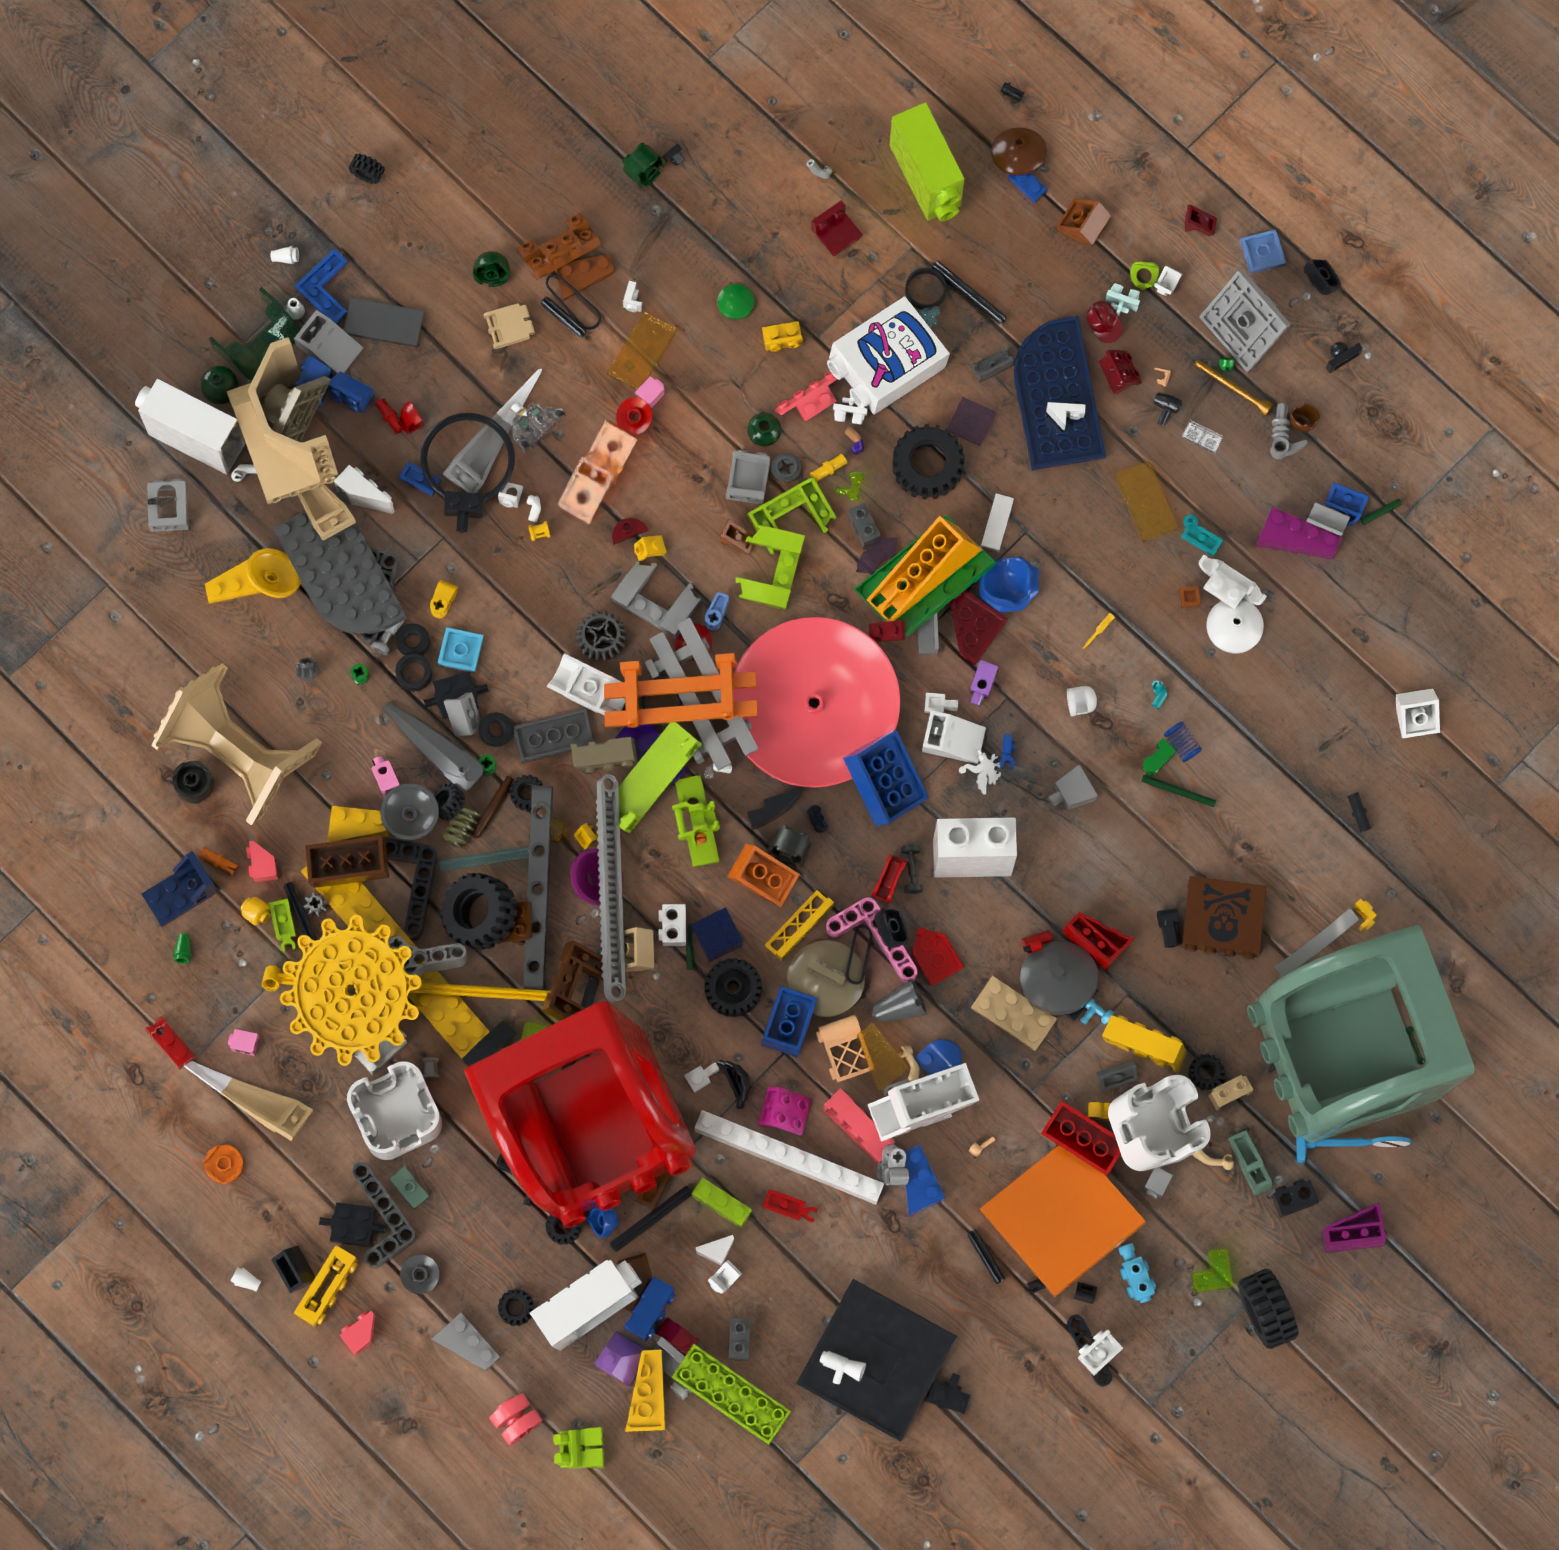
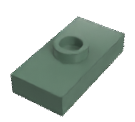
M405 1166L390 1178V1181L414 1210L430 1198Z

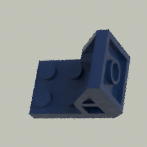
M193 851L186 854L173 869V875L142 893L143 898L161 927L201 904L217 892L212 880Z

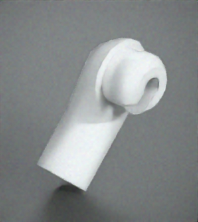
M240 464L232 472L231 477L233 481L239 482L248 473L257 474L254 464Z
M529 495L527 504L532 505L528 520L537 522L541 511L540 498Z

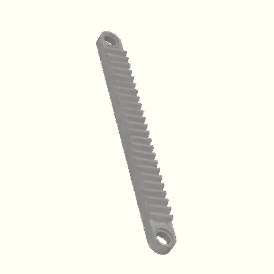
M606 774L597 781V800L595 801L597 804L596 811L598 812L596 819H598L596 824L598 826L596 831L598 834L597 841L599 842L597 856H599L598 864L600 865L598 868L600 872L598 886L600 887L599 894L601 895L599 898L601 902L599 906L601 913L599 916L601 917L600 924L602 925L600 932H602L600 947H602L601 955H603L601 959L603 974L601 976L604 979V995L609 1002L614 1003L625 997L626 985L618 781L613 775ZM604 780H608L611 783L610 789L604 786ZM612 987L618 990V997L612 995Z

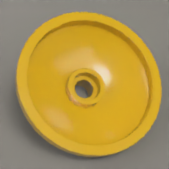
M271 548L260 549L254 552L247 562L246 573L248 579L257 590L267 596L275 598L291 596L301 584V580L288 555L282 551Z

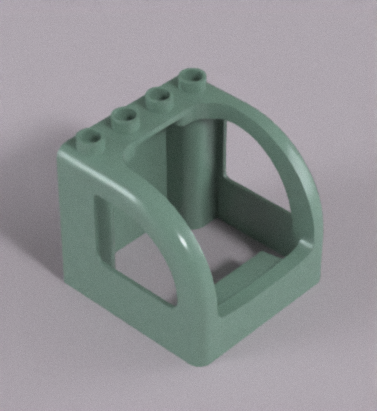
M1418 924L1356 943L1306 963L1277 979L1253 1004L1247 1006L1248 1016L1254 1027L1260 1026L1265 1041L1260 1043L1262 1056L1267 1064L1274 1063L1279 1077L1274 1079L1276 1093L1281 1101L1288 1100L1293 1113L1288 1116L1291 1132L1296 1138L1302 1136L1305 1141L1310 1143L1431 1105L1474 1074V1064L1424 933ZM1396 982L1421 1048L1424 1051L1425 1065L1423 1068H1420L1391 992L1396 986Z

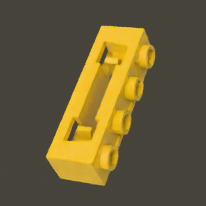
M335 1245L294 1311V1314L314 1327L317 1324L321 1325L326 1318L324 1313L327 1308H331L337 1300L335 1295L346 1286L348 1274H353L357 1268L358 1263L356 1261L358 1259ZM332 1267L340 1274H337L321 1299L320 1302L322 1304L319 1307V1304L314 1300L311 1301V1299H315L332 1272L330 1271Z

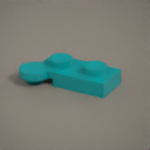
M1186 515L1183 520V525L1186 529L1181 538L1213 557L1223 540L1203 527L1197 526L1198 519L1195 515Z

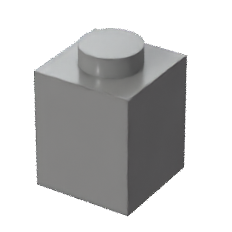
M1158 1167L1154 1168L1143 1188L1146 1191V1195L1153 1199L1157 1197L1161 1199L1173 1175Z

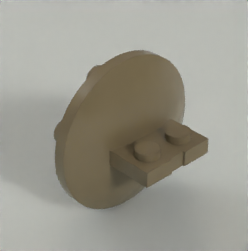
M831 940L810 943L803 947L790 963L787 975L788 988L817 998L812 1014L814 1016L827 1018L839 1016L849 1011L858 1002L863 993L865 976L863 982L857 985L847 980L846 970L851 949L842 943ZM853 951L849 977L852 981L858 982L862 976L863 965Z

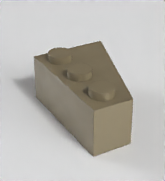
M632 737L610 739L596 744L595 741L588 742L589 745L577 747V744H571L573 765L585 774L596 773L598 769H603V771L614 770V766L620 765L623 768L631 767L633 763L638 762L635 739Z

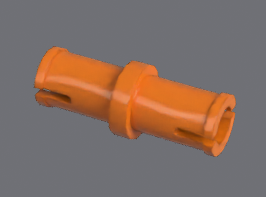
M206 847L202 848L201 852L208 856L200 853L199 859L212 864L215 869L220 868L232 876L234 875L235 870L233 869H237L238 864L225 859L222 854L218 855L206 849Z

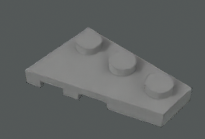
M462 1313L456 1316L431 1339L485 1371L500 1358Z

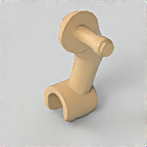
M901 1046L904 1052H899L898 1056L906 1058L911 1067L907 1079L910 1082L919 1079V1066L912 1056V1047Z
M1202 1149L1192 1154L1206 1165L1223 1166L1226 1170H1231L1234 1167L1231 1154H1226L1223 1159L1211 1158Z

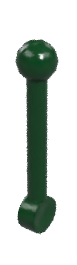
M1408 1026L1406 1032L1410 1035L1418 1057V1064L1423 1065L1425 1059L1421 1056L1414 1038V1029Z

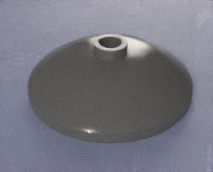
M402 784L390 790L384 797L380 815L384 827L391 835L401 840L412 841L425 837L433 830L438 820L439 809L435 797L429 790L417 784ZM412 813L413 817L407 818L406 815Z

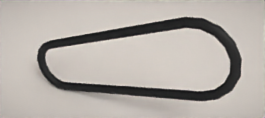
M558 274L549 275L545 282L546 287L570 315L585 329L591 330L598 327L601 322L599 310ZM551 277L560 278L597 312L599 318L596 325L587 327L579 321L550 288L548 281Z

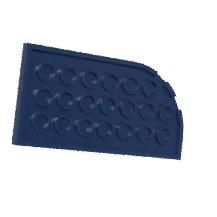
M1074 316L1047 322L1025 338L1018 350L1014 363V383L1031 470L1106 458L1079 318ZM1048 402L1084 404L1085 415L1084 418L1077 420L1066 417L1065 430H1063L1046 412Z

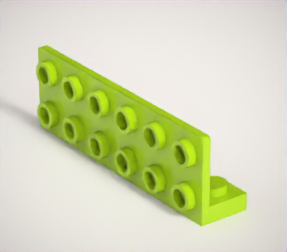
M670 722L618 787L619 827L629 834L702 745L676 722Z

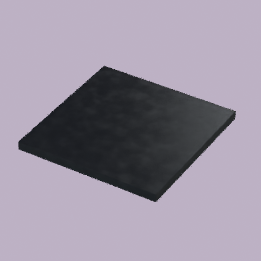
M852 1279L796 1384L901 1442L957 1336L857 1280ZM824 1351H831L849 1360L866 1363L861 1380L857 1381L843 1373L841 1383H833L836 1370L823 1366V1363L820 1362L822 1353Z

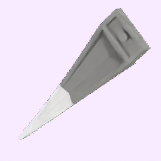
M538 369L491 418L502 426L507 434L515 421L514 419L517 418L521 410L519 409L516 413L512 406L517 402L523 406L542 369ZM485 425L453 458V461L444 471L443 475L462 491L477 493L484 484L504 443L503 439L494 429Z

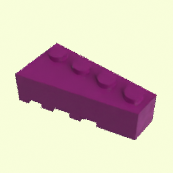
M1272 507L1255 547H1268L1273 550L1280 549L1296 554L1303 553L1308 554V556L1333 559L1342 536Z

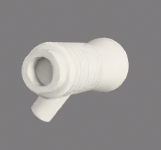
M824 1351L820 1358L823 1366L836 1370L833 1378V1383L835 1384L841 1383L843 1373L860 1381L866 1368V1363L849 1360L831 1351Z

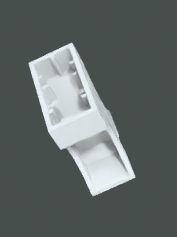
M964 1063L894 1087L888 1091L889 1096L868 1104L882 1142L908 1133L921 1126H928L951 1118V1113L979 1101V1097L967 1065Z

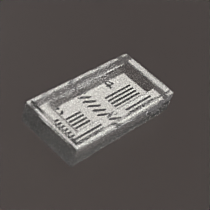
M1191 420L1181 438L1213 454L1216 453L1224 437Z

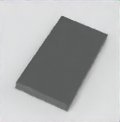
M351 298L344 331L349 336L417 348L424 311Z
M586 708L513 726L521 764L572 752L571 744H577V747L589 745L588 742L595 741Z

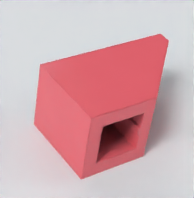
M249 841L250 847H246L247 857L248 859L251 858L252 866H249L250 877H253L255 883L278 880L275 857L254 841Z
M365 1311L358 1316L357 1319L359 1321L353 1325L350 1323L341 1330L343 1333L340 1334V1337L355 1356L372 1343L375 1315L372 1311L369 1313Z

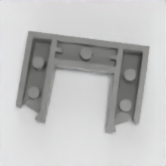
M636 562L612 594V602L676 639L680 634L676 624L691 617L701 602V598L694 596L691 591L694 587L689 583L670 610H665L639 594L658 565L651 563V566L640 565V562Z

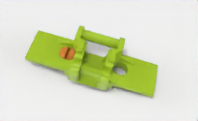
M701 775L679 779L675 783L679 804L672 806L679 830L678 839H687L693 867L718 863L719 857L713 832L718 831L720 825L719 821H716L714 812L716 808L715 802L710 801V804H707ZM696 799L699 803L691 805L688 801ZM687 811L690 814L693 831L689 832L686 831L683 812Z

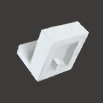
M629 281L623 300V308L630 312L642 311V302L636 301L639 290L636 289V282Z

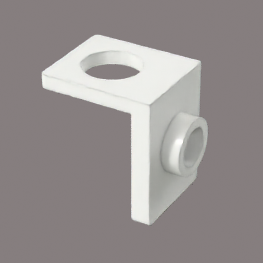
M508 482L502 493L499 492L498 494L499 503L505 507L518 508L523 486ZM509 488H515L517 495H509L506 492Z

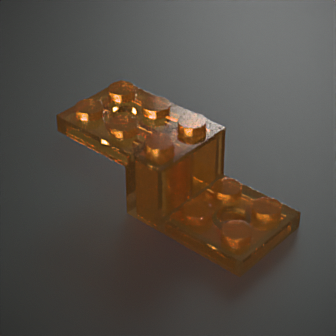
M605 420L589 453L581 457L557 505L590 524L607 491L615 487L639 438L611 421ZM611 441L617 442L618 449L616 451L610 448ZM579 493L586 495L587 500L585 503L579 501Z

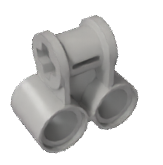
M893 1144L885 1146L882 1152V1163H879L876 1168V1176L879 1181H884L886 1185L908 1184L909 1172L905 1168L906 1153L904 1150Z

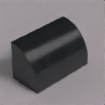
M299 1246L285 1249L271 1259L290 1293L306 1287L316 1278Z

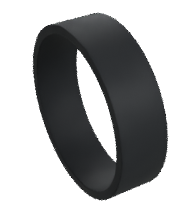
M917 269L909 275L906 281V298L917 309H934L945 298L946 281L941 273L935 269ZM919 274L936 276L944 287L942 297L932 304H920L913 300L908 292V284L915 276Z

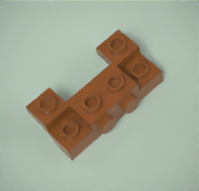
M581 212L564 221L569 229L568 231L540 246H537L533 239L516 248L536 280L601 245L598 236L590 228L588 221Z

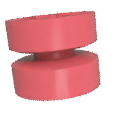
M523 1393L503 1402L489 1417L496 1429L508 1425L501 1435L509 1446L525 1437L543 1421L536 1410L529 1411L526 1414L523 1413L531 1404Z

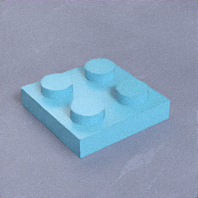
M446 627L438 665L475 673L484 636Z

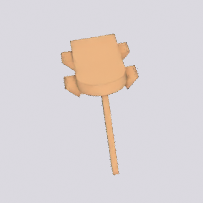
M1154 368V370L1165 372V379H1157L1158 384L1165 387L1171 371Z

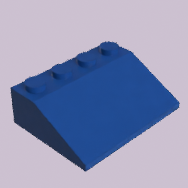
M897 730L856 749L843 758L875 826L890 824L929 798Z

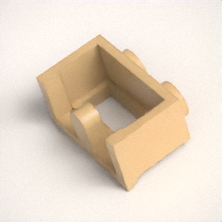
M1240 1075L1212 1089L1208 1096L1216 1111H1218L1222 1106L1246 1094L1247 1096L1253 1092V1088L1248 1078Z

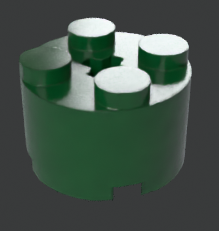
M642 142L631 155L629 154L623 159V172L642 188V185L648 186L661 174L659 172L660 167L664 168L665 159L649 145Z

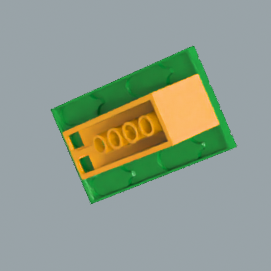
M939 516L927 531L853 590L885 622L905 621L906 637L912 634L926 620L931 619L952 599L958 597L972 583L977 582L997 562L950 516Z

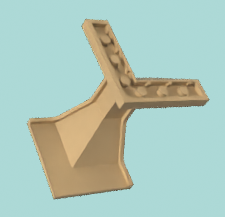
M289 337L270 343L251 383L226 391L268 504L277 503L281 499L296 496L307 490H314L324 484H331L339 476L326 435L306 442H298L281 435L269 428L259 399L267 395L276 384L281 383L286 387H291L295 385L297 378L301 377Z
M222 663L216 668L212 667L208 673H202L197 680H191L186 687H180L177 690L173 702L168 707L166 716L161 720V725L153 736L155 739L151 746L158 750L169 742H178L201 747L212 753L244 780L253 806L246 821L253 825L264 816L284 777L315 757L322 742L316 738L300 750H269L258 743L229 718L219 688L220 682L228 669Z

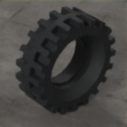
M925 424L923 428H919L917 425L911 432L907 430L904 436L898 439L893 452L892 471L896 476V482L903 486L902 489L905 492L907 490L910 491L913 497L920 495L922 499L926 500L927 497L931 496L933 499H937L938 495H947L950 489L953 490L957 482H960L965 460L962 444L959 445L956 436L950 435V430L946 428L943 431L939 425H936L935 428L929 427V424ZM933 445L944 453L946 465L939 474L923 476L913 469L911 456L918 447Z

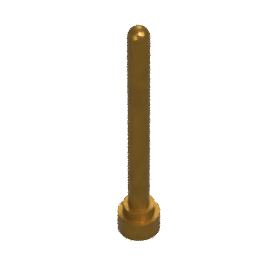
M1195 361L1197 368L1257 406V409L1260 410L1259 413L1265 417L1273 408L1274 404L1269 400H1260L1202 361Z

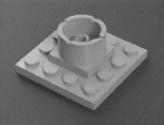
M1243 269L1236 272L1199 316L1246 372L1253 369L1291 325L1277 309L1274 301L1262 292Z

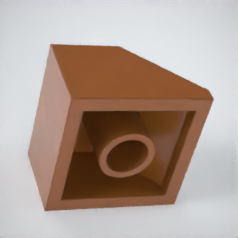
M1074 198L1056 226V229L1079 243L1093 245L1111 215L1100 202Z

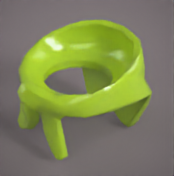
M1134 262L1132 264L1130 278L1134 286L1141 290H1146L1156 284L1159 276V267L1156 263ZM1142 268H1146L1151 272V280L1147 283H1141L1137 279V272Z

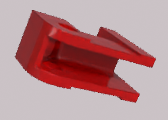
M889 854L879 881L873 890L872 897L890 904L896 891L897 882L908 861Z

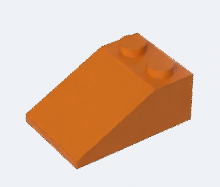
M745 844L727 877L743 888L781 908L800 874L755 845Z

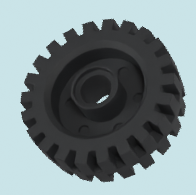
M728 958L724 961L721 960L707 974L704 985L705 995L708 1003L719 1014H724L728 1017L742 1016L752 1011L760 1000L762 993L761 978L756 968L743 959ZM732 983L737 984L739 987L735 992L728 989V986Z

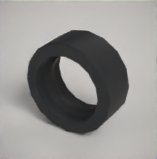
M415 653L407 654L396 664L395 673L397 681L405 690L412 692L421 691L430 683L432 678L431 665L422 655ZM410 662L420 663L425 669L423 679L418 683L406 681L402 674L406 664Z

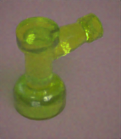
M850 472L849 479L852 481V487H836V495H849V500L859 501V483L864 480V474Z

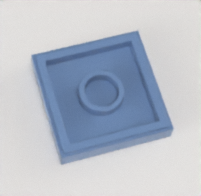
M1276 229L1240 238L1250 274L1286 265Z

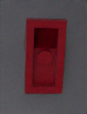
M1191 204L1187 205L1185 231L1197 230L1207 236L1214 235L1217 218Z

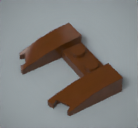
M574 940L565 943L560 957L562 963L551 993H548L541 1011L561 1021L586 1009L571 1000L581 971L604 981L601 976L603 974V970H601L603 966L601 959L603 956Z

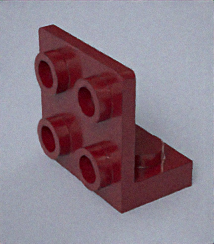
M842 200L811 221V230L832 256H836L862 237L860 230L845 213L846 205Z

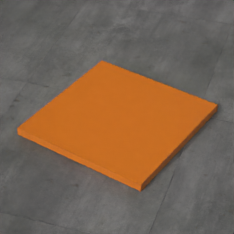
M1059 1145L980 1208V1212L1054 1297L1146 1224L1143 1217L1103 1173Z

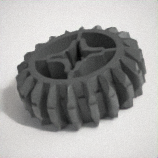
M598 610L595 612L596 616L588 613L589 619L583 617V623H578L580 628L576 630L578 635L576 642H580L578 648L583 649V655L589 652V659L593 658L594 655L596 656V661H599L600 656H603V660L606 661L607 655L613 659V652L620 654L619 648L625 647L622 642L627 641V637L623 636L627 634L626 629H622L624 623H619V617L613 619L614 613L612 612L607 616L606 610L603 611V615H599ZM596 623H603L600 627L592 626ZM610 625L617 633L616 639L612 638V635L608 633ZM586 632L590 633V636L594 638L593 646L587 642L585 638ZM604 632V636H602L598 640V635H601ZM603 644L611 645L607 648L599 649Z

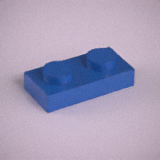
M1032 173L1026 175L1010 174L1008 176V179L1033 203H1036L1048 190Z
M408 461L399 479L433 496L435 492L428 485L422 468ZM431 474L433 480L439 486L442 481L441 478Z

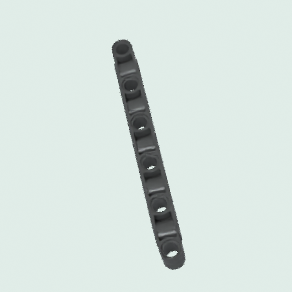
M533 785L527 892V901L531 902V939L525 940L524 989L545 990L553 786ZM540 809L546 810V815L543 818L537 817V812ZM539 847L545 848L542 856L535 855V851ZM536 886H543V892L541 894H534V888ZM541 924V931L533 933V925ZM534 962L540 964V969L536 972H532L530 969Z

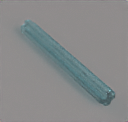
M529 846L440 860L439 869L440 871H449L529 858Z

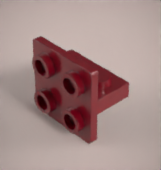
M1107 350V356L1099 360L1113 394H1118L1131 385H1140L1142 383L1140 374L1135 369L1132 357L1127 351Z

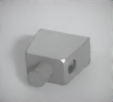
M1078 765L1055 783L1056 793L1048 798L1053 807L1063 802L1065 808L1069 810L1096 801L1098 795L1082 767Z

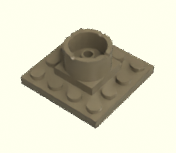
M323 376L292 389L281 383L276 384L269 391L264 399L265 403L261 406L266 419L274 423L272 429L281 435L301 442L331 379Z

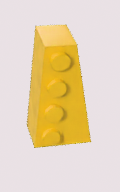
M1111 1015L1102 1034L1105 1042L1127 1052L1132 1049L1135 1055L1143 1059L1150 1057L1160 1067L1170 1066L1172 1067V1072L1176 1074L1179 1073L1187 1055L1185 1047L1181 1043L1182 1040L1174 1036L1166 1037L1163 1032L1153 1029V1031L1148 1030L1145 1025L1139 1022H1135V1024L1128 1022V1019L1121 1015L1117 1017Z

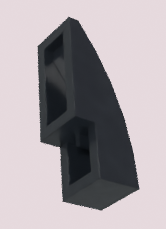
M801 789L766 798L763 800L764 807L747 812L752 831L775 821L786 813L801 797Z
M500 1022L462 1058V1062L469 1067L503 1050L517 1035V1032L506 1022Z

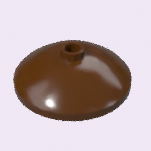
M1017 127L1005 130L995 138L991 148V155L995 165L1003 172L1011 175H1026L1036 171L1043 165L1047 156V147L1044 139L1037 132L1028 128Z

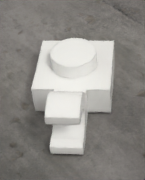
M926 693L925 713H930L931 710L944 713V709L958 711L957 700H945V694Z
M716 1063L711 1064L705 1070L700 1065L684 1075L695 1093L710 1084L709 1077L720 1070Z

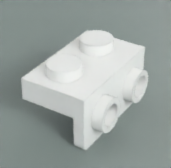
M1101 1330L1093 1337L1095 1340L1090 1346L1086 1344L1079 1350L1081 1355L1078 1359L1093 1375L1097 1374L1123 1349L1110 1334L1109 1330L1105 1332Z

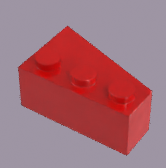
M1078 912L1062 932L1074 944L1086 950L1095 963L1104 971L1118 959L1134 940L1133 937H1128L1117 932L1118 930L1114 928L1111 929L1102 925L1100 921L1081 912Z

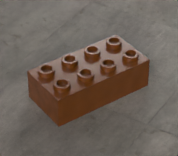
M382 835L305 845L308 883L313 888L389 878L387 845Z

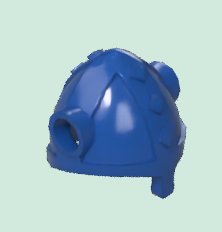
M596 1206L592 1208L584 1221H589L597 1237L603 1238L611 1235V1232L619 1223V1217L612 1208L600 1211L599 1207Z

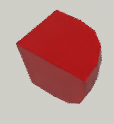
M410 401L406 402L400 411V421L405 426L404 431L409 435L424 427L413 404Z

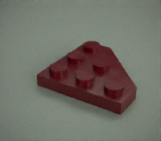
M964 590L958 597L951 600L950 606L959 654L976 665L1006 624L1008 618Z

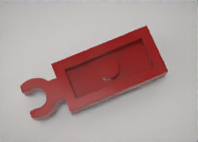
M771 1189L768 1190L762 1207L800 1221L801 1216H803L811 1223L815 1219L808 1216L809 1212H818V1209L815 1207L805 1208L806 1201Z

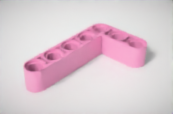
M870 897L864 898L827 921V934L833 938L839 937L865 922L899 978L904 983L907 980L916 979L917 968L904 946L887 947L878 932V928L873 926L875 914L880 910L874 899ZM870 904L873 906V910L866 912L863 906ZM848 914H855L857 919L851 922L847 920L846 916ZM833 923H837L840 926V929L838 931H832L830 929V925ZM901 953L904 958L897 961L893 958V955ZM905 969H910L913 971L914 975L911 977H906L903 974V971Z

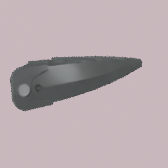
M390 703L384 706L387 713L410 742L437 771L441 772V775L449 783L460 790L467 791L481 778L484 771L483 766L477 757L465 748H461L458 743L412 714Z

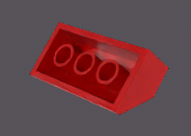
M1063 1101L1059 1103L1040 1133L1106 1176H1108L1121 1155L1115 1134Z

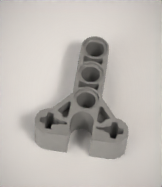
M394 936L389 939V945L392 949L402 946H408L411 949L412 956L406 961L408 965L404 966L405 972L409 975L421 977L424 973L462 967L467 962L466 948L460 943L418 949L406 943L400 936ZM457 953L462 954L460 957H455L454 955ZM436 957L443 958L442 960H435ZM418 960L424 961L421 964L415 963Z

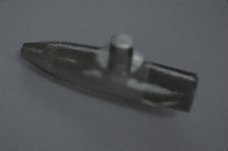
M161 496L149 498L147 503L148 505L157 504L159 508H162L164 504L174 502L177 498Z

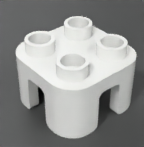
M397 1062L387 1067L389 1073L370 1082L367 1077L356 1081L350 1087L347 1094L348 1106L359 1126L366 1145L375 1157L382 1160L394 1159L433 1141L442 1129V1118L420 1070L409 1062Z
M1172 1075L1150 1087H1147L1146 1083L1138 1084L1111 1102L1108 1109L1109 1120L1122 1158L1130 1168L1136 1171H1146L1179 1162L1208 1144L1210 1128L1207 1120L1197 1121L1191 1125L1185 1110L1188 1104L1198 1099L1197 1090L1191 1080L1182 1075Z

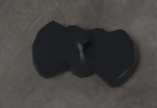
M813 805L808 808L807 814L811 824L814 826V830L817 833L825 832L828 829V825L824 822L821 807Z

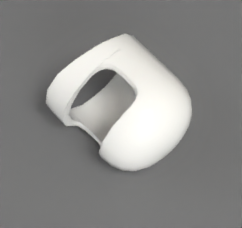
M1091 687L1067 688V701L1071 717L1088 714L1095 710L1097 697Z

